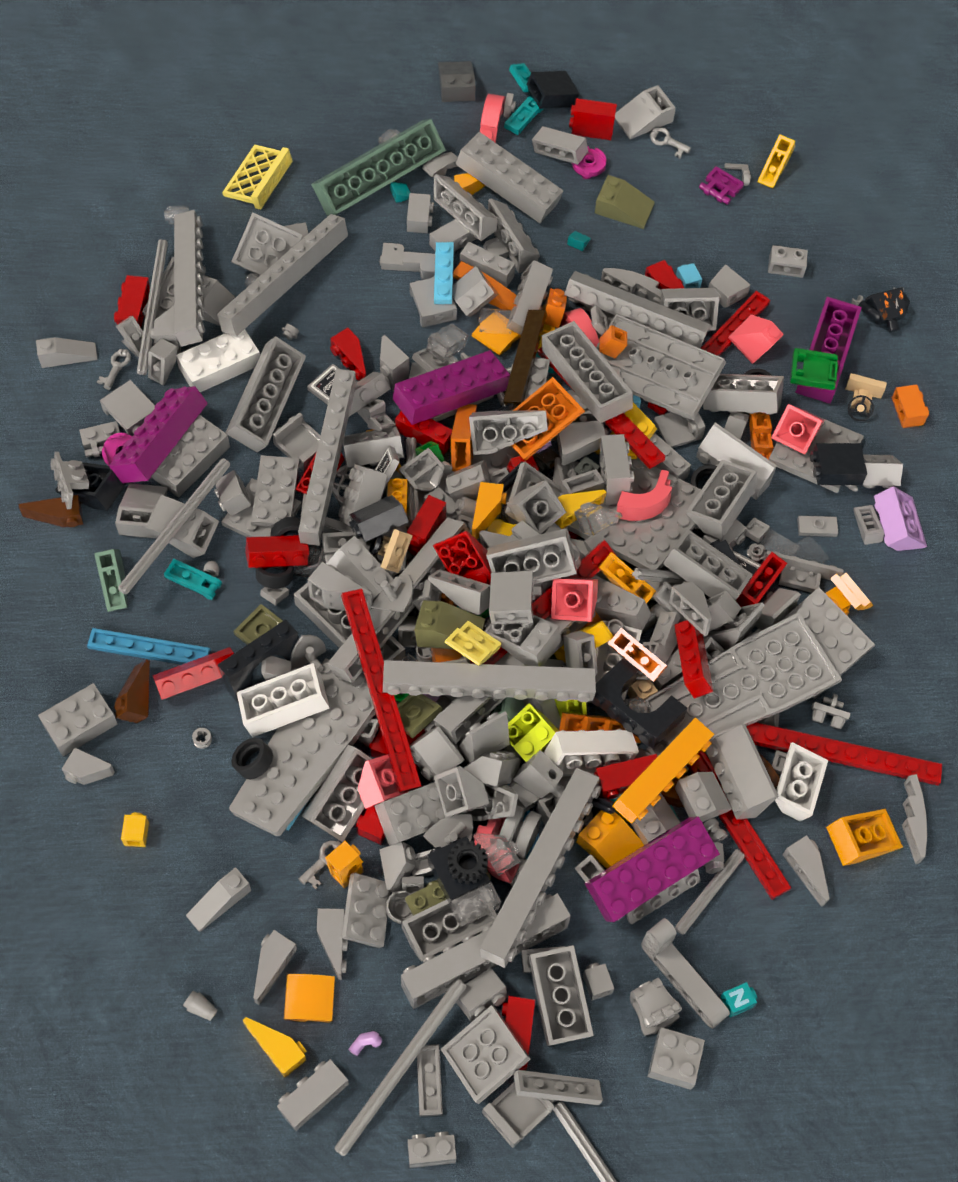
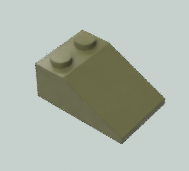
M607 175L596 200L595 214L644 229L655 202L625 180Z
M423 600L414 629L417 647L453 649L445 643V640L457 628L460 629L467 621H470L481 630H484L486 621L480 616L448 603Z

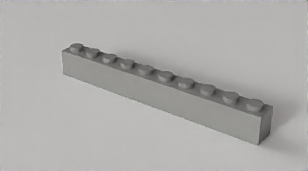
M195 210L174 215V333L181 347L203 341V333H205L202 323L205 320L202 308H204V301L202 299V296H204L202 284H204L202 276L204 268L201 262L204 260L201 251L203 249L201 240L203 238L201 229L203 222L201 217L197 216Z
M333 214L327 216L217 314L222 332L235 337L238 336L348 237L345 218Z
M336 369L298 530L300 543L320 546L321 534L324 530L356 388L355 371Z
M447 517L399 575V578L409 574L413 581L412 599L404 613L371 609L369 613L380 649L415 607L412 603L413 598L422 596L424 582L428 580V576L439 569L445 570L446 567L433 545L466 530L470 533L465 522ZM353 634L348 637L327 663L336 677L351 683L363 671Z
M550 614L545 620L558 625L561 642L551 656L564 645V635L579 631L588 622L551 619ZM509 652L494 664L528 666L520 662ZM473 696L458 697L434 719L435 726H439L453 744H456L470 731L469 728L480 722L505 698L496 699L488 696L483 698H474Z
M384 660L383 692L391 695L408 693L413 696L430 694L431 696H473L474 698L488 696L496 699L514 697L518 700L536 698L540 701L557 699L558 701L578 700L580 702H588L590 700L593 701L596 692L595 669L481 664L478 666L477 664Z
M578 768L575 769L480 947L482 958L504 968L508 962L514 960L517 953L515 949L519 942L522 943L527 933L525 929L528 923H533L537 913L535 911L537 906L543 904L547 887H551L556 877L554 873L557 868L561 869L565 861L564 854L566 850H571L574 844L573 837L575 833L581 831L584 816H588L593 806L591 802L594 798L597 799L602 787L599 786L600 777Z

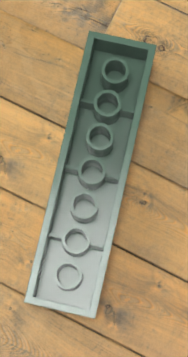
M432 119L422 120L311 185L326 215H337L446 150Z

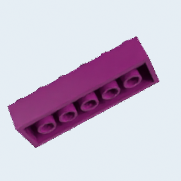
M830 297L826 298L809 350L838 355L836 387L834 390L797 385L795 393L831 404L862 307Z
M491 350L395 383L393 400L413 425L506 391L510 374Z
M185 386L167 390L164 398L154 406L155 409L152 413L145 417L144 423L134 431V435L124 444V448L120 453L114 456L113 462L109 467L122 483L148 481L208 403L196 386Z
M699 816L689 817L584 884L605 921L615 922L720 855Z

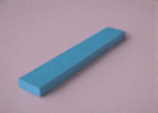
M92 628L87 644L88 649L180 665L211 654V648L96 628Z

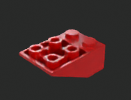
M467 530L433 545L448 572L491 585L492 572L486 556L488 550Z

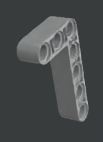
M663 918L646 932L641 943L642 949L701 1019L713 1029L729 1016L730 1012L672 944L677 932L674 926L666 918Z

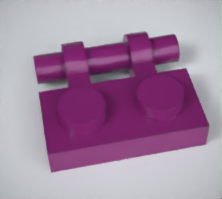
M715 166L706 176L705 181L709 184L701 182L699 188L706 195H711L717 198L718 202L728 205L731 199L727 195L734 198L743 188L744 182Z

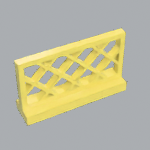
M254 145L222 192L223 196L252 203L256 209L261 210L293 162L289 149L283 147L280 151ZM257 151L264 153L262 155L254 157ZM277 156L275 159L269 161L268 159L269 157ZM264 159L267 160V162L262 163L260 165L257 164L258 161ZM255 163L256 166L246 169L248 165ZM270 166V168L268 169V171H265V172L261 173V171H260L261 169H264V168H267V167ZM256 171L259 172V174H257V175H255V176H252V177L249 176L250 173H253V172H256ZM247 175L248 178L238 181L240 177ZM262 179L260 183L253 185V181ZM245 184H251L250 187L244 189L241 188V186ZM239 187L240 189L236 192H230L232 189ZM254 191L251 197L244 195L246 193Z

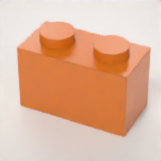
M550 288L544 310L547 312L545 324L556 328L560 327L567 301V296L564 295L565 292L561 289Z
M918 385L896 387L892 401L902 428L924 425L929 416V410L924 404L923 393L919 390Z

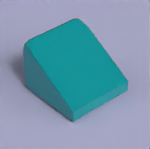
M390 183V191L396 203L409 200L410 190L407 184Z
M574 231L569 235L567 245L583 251L591 238Z

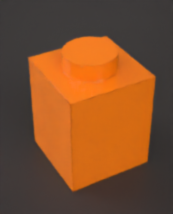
M613 325L599 338V352L614 359L627 346V332Z

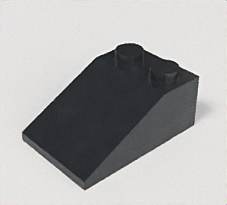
M82 462L89 480V488L72 489L73 495H78L83 505L92 509L108 511L127 483H122L107 465ZM57 486L56 489H55V491H56L57 493L61 494V491H58V486Z

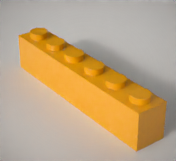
M695 717L617 799L612 807L631 824L636 819L641 820L649 812L646 808L649 805L654 807L662 798L659 794L662 791L667 793L675 784L672 780L675 777L680 779L687 771L685 766L688 763L691 766L700 757L697 753L700 750L705 752L712 744L709 740L713 737L714 733Z

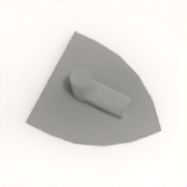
M409 574L401 578L395 577L391 584L388 581L381 582L380 586L383 591L375 599L371 608L404 613L412 599L414 590L413 581Z
M302 635L296 643L290 658L294 668L299 669L307 663H314L318 671H322L324 667L317 657L326 652L324 642L317 636Z
M457 814L439 820L429 828L423 837L435 848L449 845L450 842L456 841L458 837L462 839L467 836L469 841H471L473 831L472 815Z

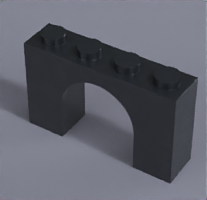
M287 620L276 625L218 664L227 691L238 704L237 692L253 686L251 681L252 673L264 659L277 655L278 658L290 661L292 651L299 640V636Z
M623 658L596 683V692L592 703L607 712L610 718L622 724L628 732L636 735L643 744L654 749L684 719L687 707L671 695L655 711L640 713L630 709L624 703L622 694L636 682L639 670Z

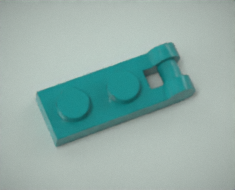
M529 96L504 123V128L519 135L538 113L542 112L543 108L539 109L534 98Z
M176 559L172 560L164 572L165 578L193 590L209 600H213L216 595L215 591L220 589L222 581ZM205 583L210 584L208 588L204 587Z

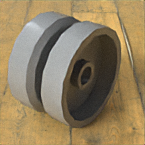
M516 805L515 816L506 817L496 847L508 851L515 842L514 855L525 859L537 837L542 815L531 811L524 820L525 808Z

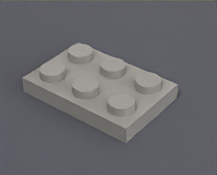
M357 873L350 874L342 939L376 948L384 947L388 917L386 901L391 893L387 891L385 881Z

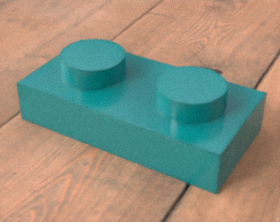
M525 63L510 65L509 71L522 91L530 92L526 84L531 72Z

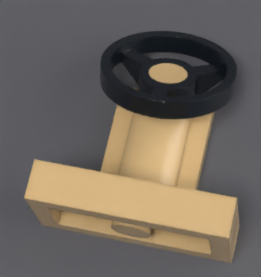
M851 373L845 388L854 392L847 408L850 417L856 421L869 419L874 412L872 397L881 399L887 383ZM870 405H872V411L869 415ZM850 412L864 413L867 418L856 419Z
M394 529L391 538L387 536L382 538L383 534L373 538L369 552L374 557L376 552L379 551L378 555L384 557L380 567L399 573L413 535Z

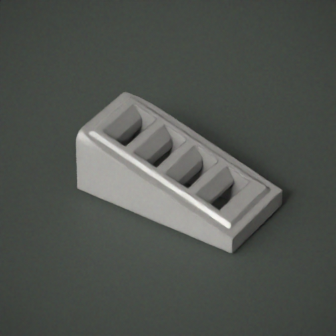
M873 505L855 507L854 514L864 544L882 542L884 530Z

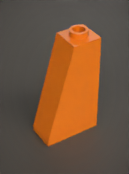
M468 404L457 408L451 435L453 472L472 465L473 448L469 416L472 412H477V405Z

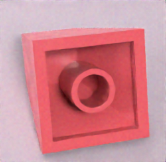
M750 315L728 338L753 364L784 334L772 321Z
M788 404L771 438L802 454H806L825 420L808 411Z
M553 579L551 619L592 622L597 602L598 579Z
M388 754L365 762L358 785V791L365 809L409 792L399 793Z

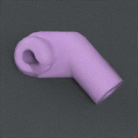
M375 1031L361 1033L348 1050L353 1055L358 1056L366 1045H372L375 1048L379 1047L382 1043V1038Z

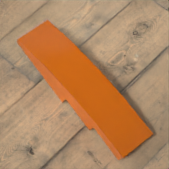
M461 261L453 271V278L460 280L474 267ZM482 272L499 294L489 304L511 313L513 307L516 306L513 303L517 295L494 278Z
M762 412L749 413L751 448L769 459L773 451L770 414Z
M562 712L559 731H615L626 729L617 720L610 717ZM634 735L636 743H641L640 739Z

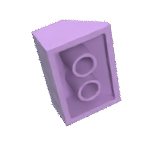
M894 486L874 496L876 502L875 509L879 513V521L885 534L884 541L888 547L897 551L927 547L913 497Z

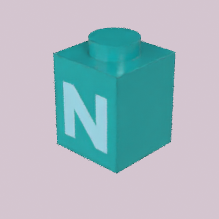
M747 982L723 992L720 996L721 1001L730 1012L729 1018L753 1008L757 1003L756 992L752 987H749Z

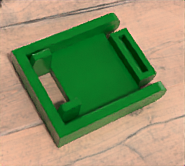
M795 348L792 358L790 383L834 390L837 380L838 355ZM797 362H803L802 370L798 369L796 371Z

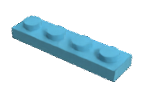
M436 242L434 304H452L454 242Z

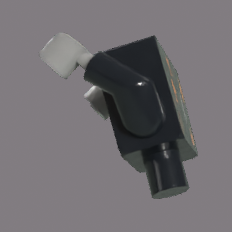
M893 287L892 290L871 294L865 301H863V296L859 295L857 300L852 298L851 304L862 307L861 310L875 321L876 325L886 323L890 333L899 330L897 321L906 316L910 300L904 293L903 287L896 289Z

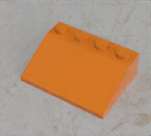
M552 377L513 410H546L548 430L511 445V447L526 461L583 414L585 410Z

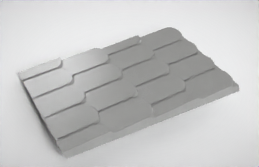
M616 314L609 327L613 325L627 332V346L615 359L601 353L602 356L630 388L633 395L666 408L670 412L694 420L726 364L725 359Z

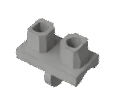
M833 694L832 698L824 696L822 702L829 704V706L817 702L812 703L811 706L813 710L812 721L823 723L825 715L828 714L833 716L830 726L836 729H842L845 720L849 719L851 713L835 708V706L843 708L844 705L843 702L837 701V694Z

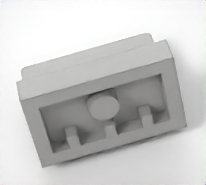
M673 412L654 418V422L663 440L672 448L702 439L706 428L699 412L694 420Z

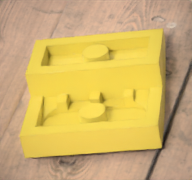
M467 621L460 629L457 628L445 640L446 644L478 666L492 657L502 644L470 621Z

